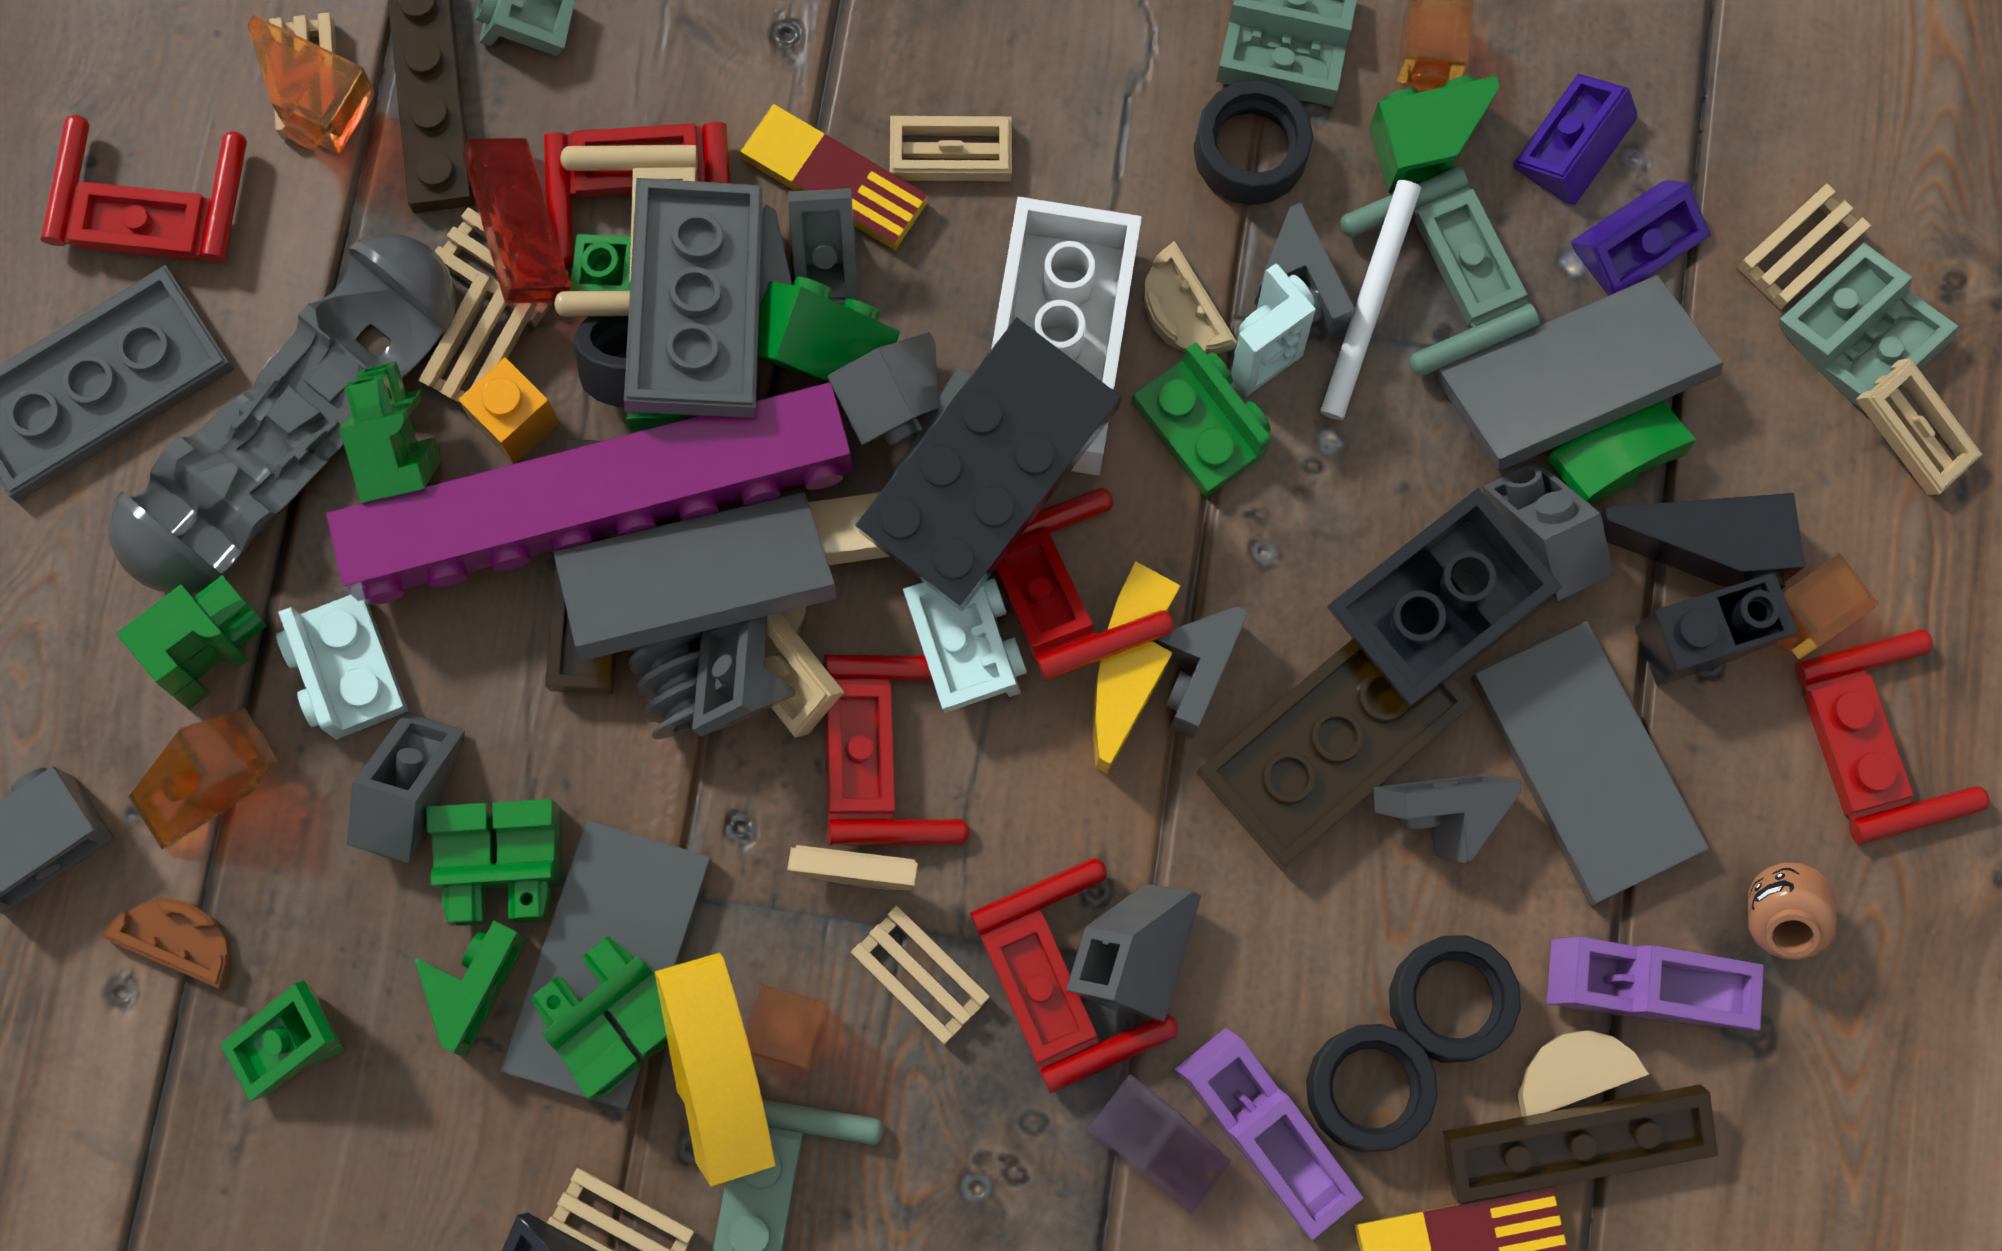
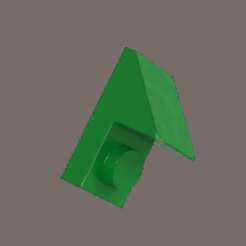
M493 920L488 932L478 931L470 942L462 960V966L468 968L462 980L420 959H415L416 968L442 1048L454 1054L467 1057L528 938Z
M305 980L294 983L220 1043L249 1102L270 1095L306 1066L339 1055L346 1050L317 993Z

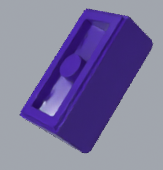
M1578 73L1513 163L1514 168L1556 197L1575 205L1636 121L1637 111L1630 89Z
M1666 180L1660 182L1573 239L1571 244L1577 256L1609 296L1642 282L1710 237L1711 233L1689 183Z

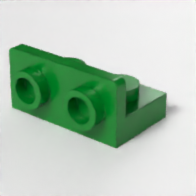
M1195 342L1185 349L1182 361L1134 393L1131 403L1202 495L1207 498L1265 457L1271 442V437L1268 434L1271 431V427L1261 409L1252 401L1244 403L1232 388V375L1221 358L1213 352L1207 355L1200 345Z

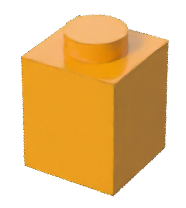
M506 357L499 361L458 399L471 422L513 464H516L560 423L549 400Z

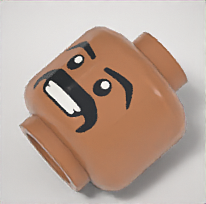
M1783 862L1769 866L1755 876L1748 889V929L1755 943L1762 950L1780 959L1802 960L1816 956L1829 946L1836 934L1835 893L1830 882L1816 868L1802 863Z

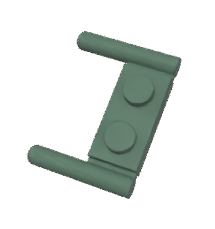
M1460 166L1418 183L1421 191L1413 214L1415 216L1414 222L1467 326H1471V329L1413 353L1409 361L1410 368L1418 376H1425L1538 327L1540 324L1535 308L1526 299L1528 294L1474 189L1470 190L1467 176ZM1393 194L1345 214L1340 220L1342 232L1347 237L1353 238L1382 226Z
M762 1099L776 1166L725 1182L713 1251H783L803 1133L875 1145L881 1141L884 1134V1126L881 1120L867 1116Z

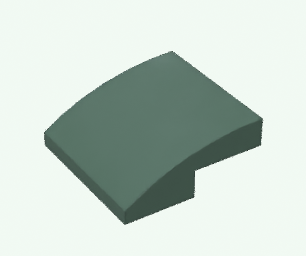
M1234 0L1216 82L1231 85L1236 82L1260 80L1280 85L1299 100L1333 107L1338 93L1357 0Z
M1866 243L1859 246L1781 317L1778 325L1799 352L1837 390L1861 410L1863 409L1855 399L1863 392L1871 391L1875 387L1873 383L1880 376L1891 373L1890 367L1898 360L1911 358L1921 371L1955 339L1959 327L1909 291L1913 277ZM1901 384L1898 389L1900 390L1904 386Z

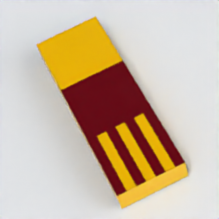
M775 104L771 106L740 151L743 161L793 191L851 188L854 227L896 251L928 203V194Z
M1553 1186L1354 1224L1360 1251H1568Z

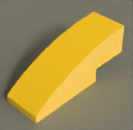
M1135 561L1118 596L1107 630L1159 610L1169 612L1176 600L1181 585ZM1152 641L1105 658L1099 662L1094 690L1093 743L1095 767L1106 775L1165 672L1172 656L1171 651Z
M720 953L654 971L677 1093L685 1103L695 1162L710 1187L775 1167L760 1088L724 957Z

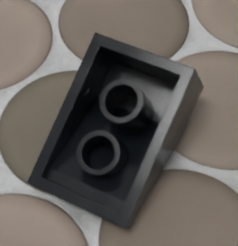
M1477 488L1336 598L1327 608L1410 708L1549 603L1562 586L1482 491Z

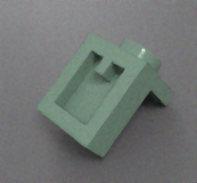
M479 0L475 12V20L483 22L479 43L491 47L498 37L501 36L557 57L565 48L575 0Z

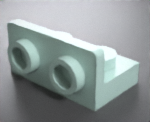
M1276 263L1264 273L1257 310L1251 313L1239 327L1240 333L1234 351L1235 356L1231 375L1233 384L1245 398L1303 357L1316 310L1314 308V298L1306 284L1296 275L1288 277Z
M995 578L985 581L963 611H960L924 582L903 589L942 709L945 713L1005 692L1009 697L1021 694L1016 677L1026 674L1027 670L1015 637L1003 640L996 618L1007 614Z
M348 595L302 614H299L292 607L279 611L285 630L276 634L277 642L289 668H299L306 689L298 691L297 696L303 714L311 727L319 725L323 731L337 740L408 712L370 605L365 600L357 601L352 595Z

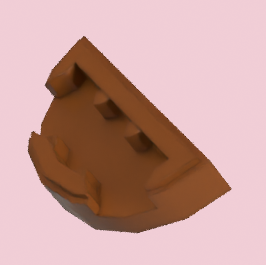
M166 897L142 903L129 912H122L116 916L100 937L214 987L226 990L232 967L229 940L218 921L193 903Z

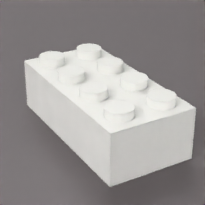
M1018 197L992 348L1017 317L1114 390L1142 216ZM1108 423L1071 471L1100 475Z

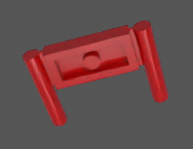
M70 115L65 118L40 237L42 242L53 246L71 244L79 249L194 261L202 258L214 263L225 262L247 146V140L244 135L236 131H229L222 136L211 198H204L202 194L79 181L90 125L88 120L80 115Z
M709 122L702 126L689 123L572 131V134L561 132L544 134L543 145L550 260L560 267L570 266L574 260L571 195H578L579 198L632 194L633 171H568L562 166L560 160L561 152L565 147L697 145L698 182L730 183L727 125L722 122Z
M1105 488L1090 491L1040 510L994 570L1034 660L1037 661L1044 681L1167 636L1173 632L1175 627L1172 615L1166 610H1159L1101 633H1095L1091 619L1050 533L1110 511L1113 507V497Z
M1925 630L1908 632L1800 661L1795 664L1796 678L1799 684L1804 687L1805 694L1803 698L1844 816H1849L1850 833L1858 845L1986 810L1990 803L1987 791L1980 786L1966 788L1915 803L1911 801L1910 797L1914 796L1872 676L1871 674L1867 675L1865 670L1929 653L1933 647V639Z
M825 654L823 666L844 691L842 696L824 716L828 845L964 844L969 838L970 830L967 822L963 819H893L895 800L892 701L889 680L933 681L925 655Z
M1091 858L970 912L976 930L983 942V946L1049 1094L1167 1042L1178 1034L1176 1020L1167 1014L1165 1022L1150 1019L1099 1042L1080 996L1066 991L1070 974L1040 910L1102 883L1107 877V869L1105 864L1098 858Z

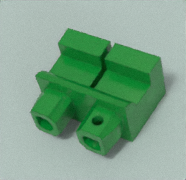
M397 362L359 370L356 373L357 380L347 383L344 387L352 413L339 427L360 502L364 503L425 489L442 462V458L435 437L420 441L416 440L410 416L420 403L422 397L421 390L406 393Z
M222 575L196 596H193L180 584L115 634L151 678L190 710L209 695V692L198 679L223 659L232 665H244L250 660L240 647L267 625Z
M553 799L492 802V808L486 803L426 807L427 831L432 835L434 868L431 870V886L442 892V903L448 924L451 926L486 924V890L508 889V918L510 921L533 922L546 921L548 919L551 886H561L562 808Z
M609 936L596 944L581 958L602 984L582 1001L561 976L551 980L531 997L542 1021L548 1027L541 1034L564 1061L573 1074V1079L587 1099L596 1102L645 1064L611 1021V1015L617 1020L626 1032L627 1037L643 1056L651 1059L668 1045L654 970L639 955L634 958Z

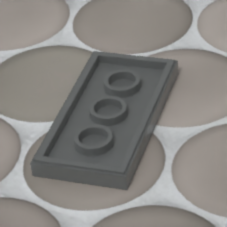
M636 178L624 412L755 418L763 185Z
M166 265L0 364V483L8 496L14 501L19 502L234 370L181 285Z
M1656 275L1438 369V383L1499 472L1720 376L1723 361L1661 278Z
M805 492L553 551L579 662L837 599L835 583Z
M1588 621L1487 667L1471 677L1590 906L1709 849Z
M588 819L586 820L500 1070L501 1072L587 1098L573 1079V1074L559 1054L541 1034L548 1027L542 1021L531 997L558 976L566 980L581 1001L602 985L581 958L607 936L626 949L634 958L639 955L654 971L678 965L712 863L711 857ZM611 1015V1021L615 1024L618 1030L622 1033V1035L626 1038L629 1044L633 1047V1049L645 1063L647 1057L643 1056L638 1051L635 1045L627 1037L624 1029L620 1026V1024L613 1017V1015ZM644 1065L598 1102L630 1111Z

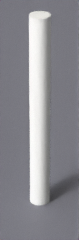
M1397 181L1355 306V312L1350 321L1320 410L1322 415L1329 418L1343 420L1421 191V187L1411 181Z

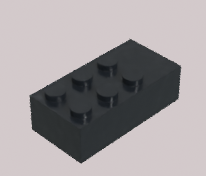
M1016 317L855 526L861 535L960 611H963L1117 412L1122 396Z

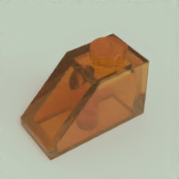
M253 15L248 23L249 32L271 104L284 125L283 132L290 139L308 149L316 150L318 145H321L340 154L375 96L374 89L364 68Z
M245 708L180 728L128 797L161 849L177 843L250 795L278 759L270 749L265 735L258 730Z

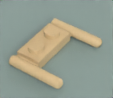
M697 145L567 146L561 152V164L568 171H633L630 283L636 178L698 181ZM562 291L557 294L554 305L557 313L563 317L629 316L630 291Z

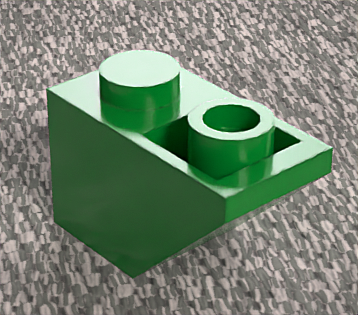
M1461 76L1446 82L1441 88L1419 93L1414 88L1401 89L1390 93L1382 101L1378 102L1369 128L1388 192L1395 190L1398 180H1407L1418 184L1454 168L1488 113L1500 88L1497 76L1476 80L1474 76Z
M796 276L794 285L769 281L759 307L757 358L794 374L827 381L829 379L827 375L878 347L897 342L901 331L878 321L882 311L871 305L848 298L845 304L842 305L829 299L832 288L817 281L801 276Z

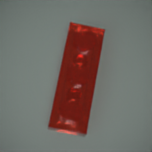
M527 138L467 139L462 155L505 304L555 302L557 294L562 291H570L571 285Z

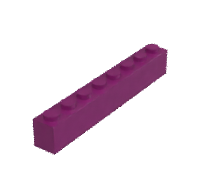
M831 382L756 401L755 418L698 416L431 485L422 490L327 512L326 516L342 586L357 601L365 600L367 604H383L403 597V589L426 583L432 588L453 586L465 581L468 578V572L491 566L494 571L518 569L529 564L531 561L530 556L591 543L594 539L617 533L618 536L654 528L656 523L679 517L681 521L718 513V507L743 501V504L747 506L777 499L781 496L780 491L801 485H805L809 490L827 488L841 482L843 474L854 472L833 387Z

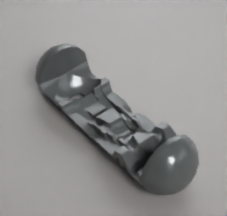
M394 233L375 234L355 241L348 248L350 262L341 283L331 294L320 301L308 303L298 314L296 331L265 363L255 380L253 388L246 393H241L223 405L194 435L189 437L178 436L163 450L152 467L150 481L140 494L128 497L121 491L117 495L109 514L108 537L117 560L133 579L146 587L165 593H170L181 584L192 594L202 591L220 576L224 575L251 546L250 542L254 536H260L266 529L264 524L271 520L274 521L344 444L339 427L352 413L344 387L347 383L357 380L356 373L364 368L397 362L403 380L443 337L456 313L457 292L449 269L434 250L416 239ZM369 326H374L391 340L390 345L379 356L373 355L357 342L358 337Z

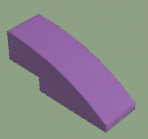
M1580 936L1551 939L1547 1005L1667 1022L1752 1031L1760 1030L1764 965L1655 945L1632 946Z
M1224 1028L1175 1068L1232 1145L1312 1241L1363 1199V1196L1290 1097L1276 1086L1241 1037Z

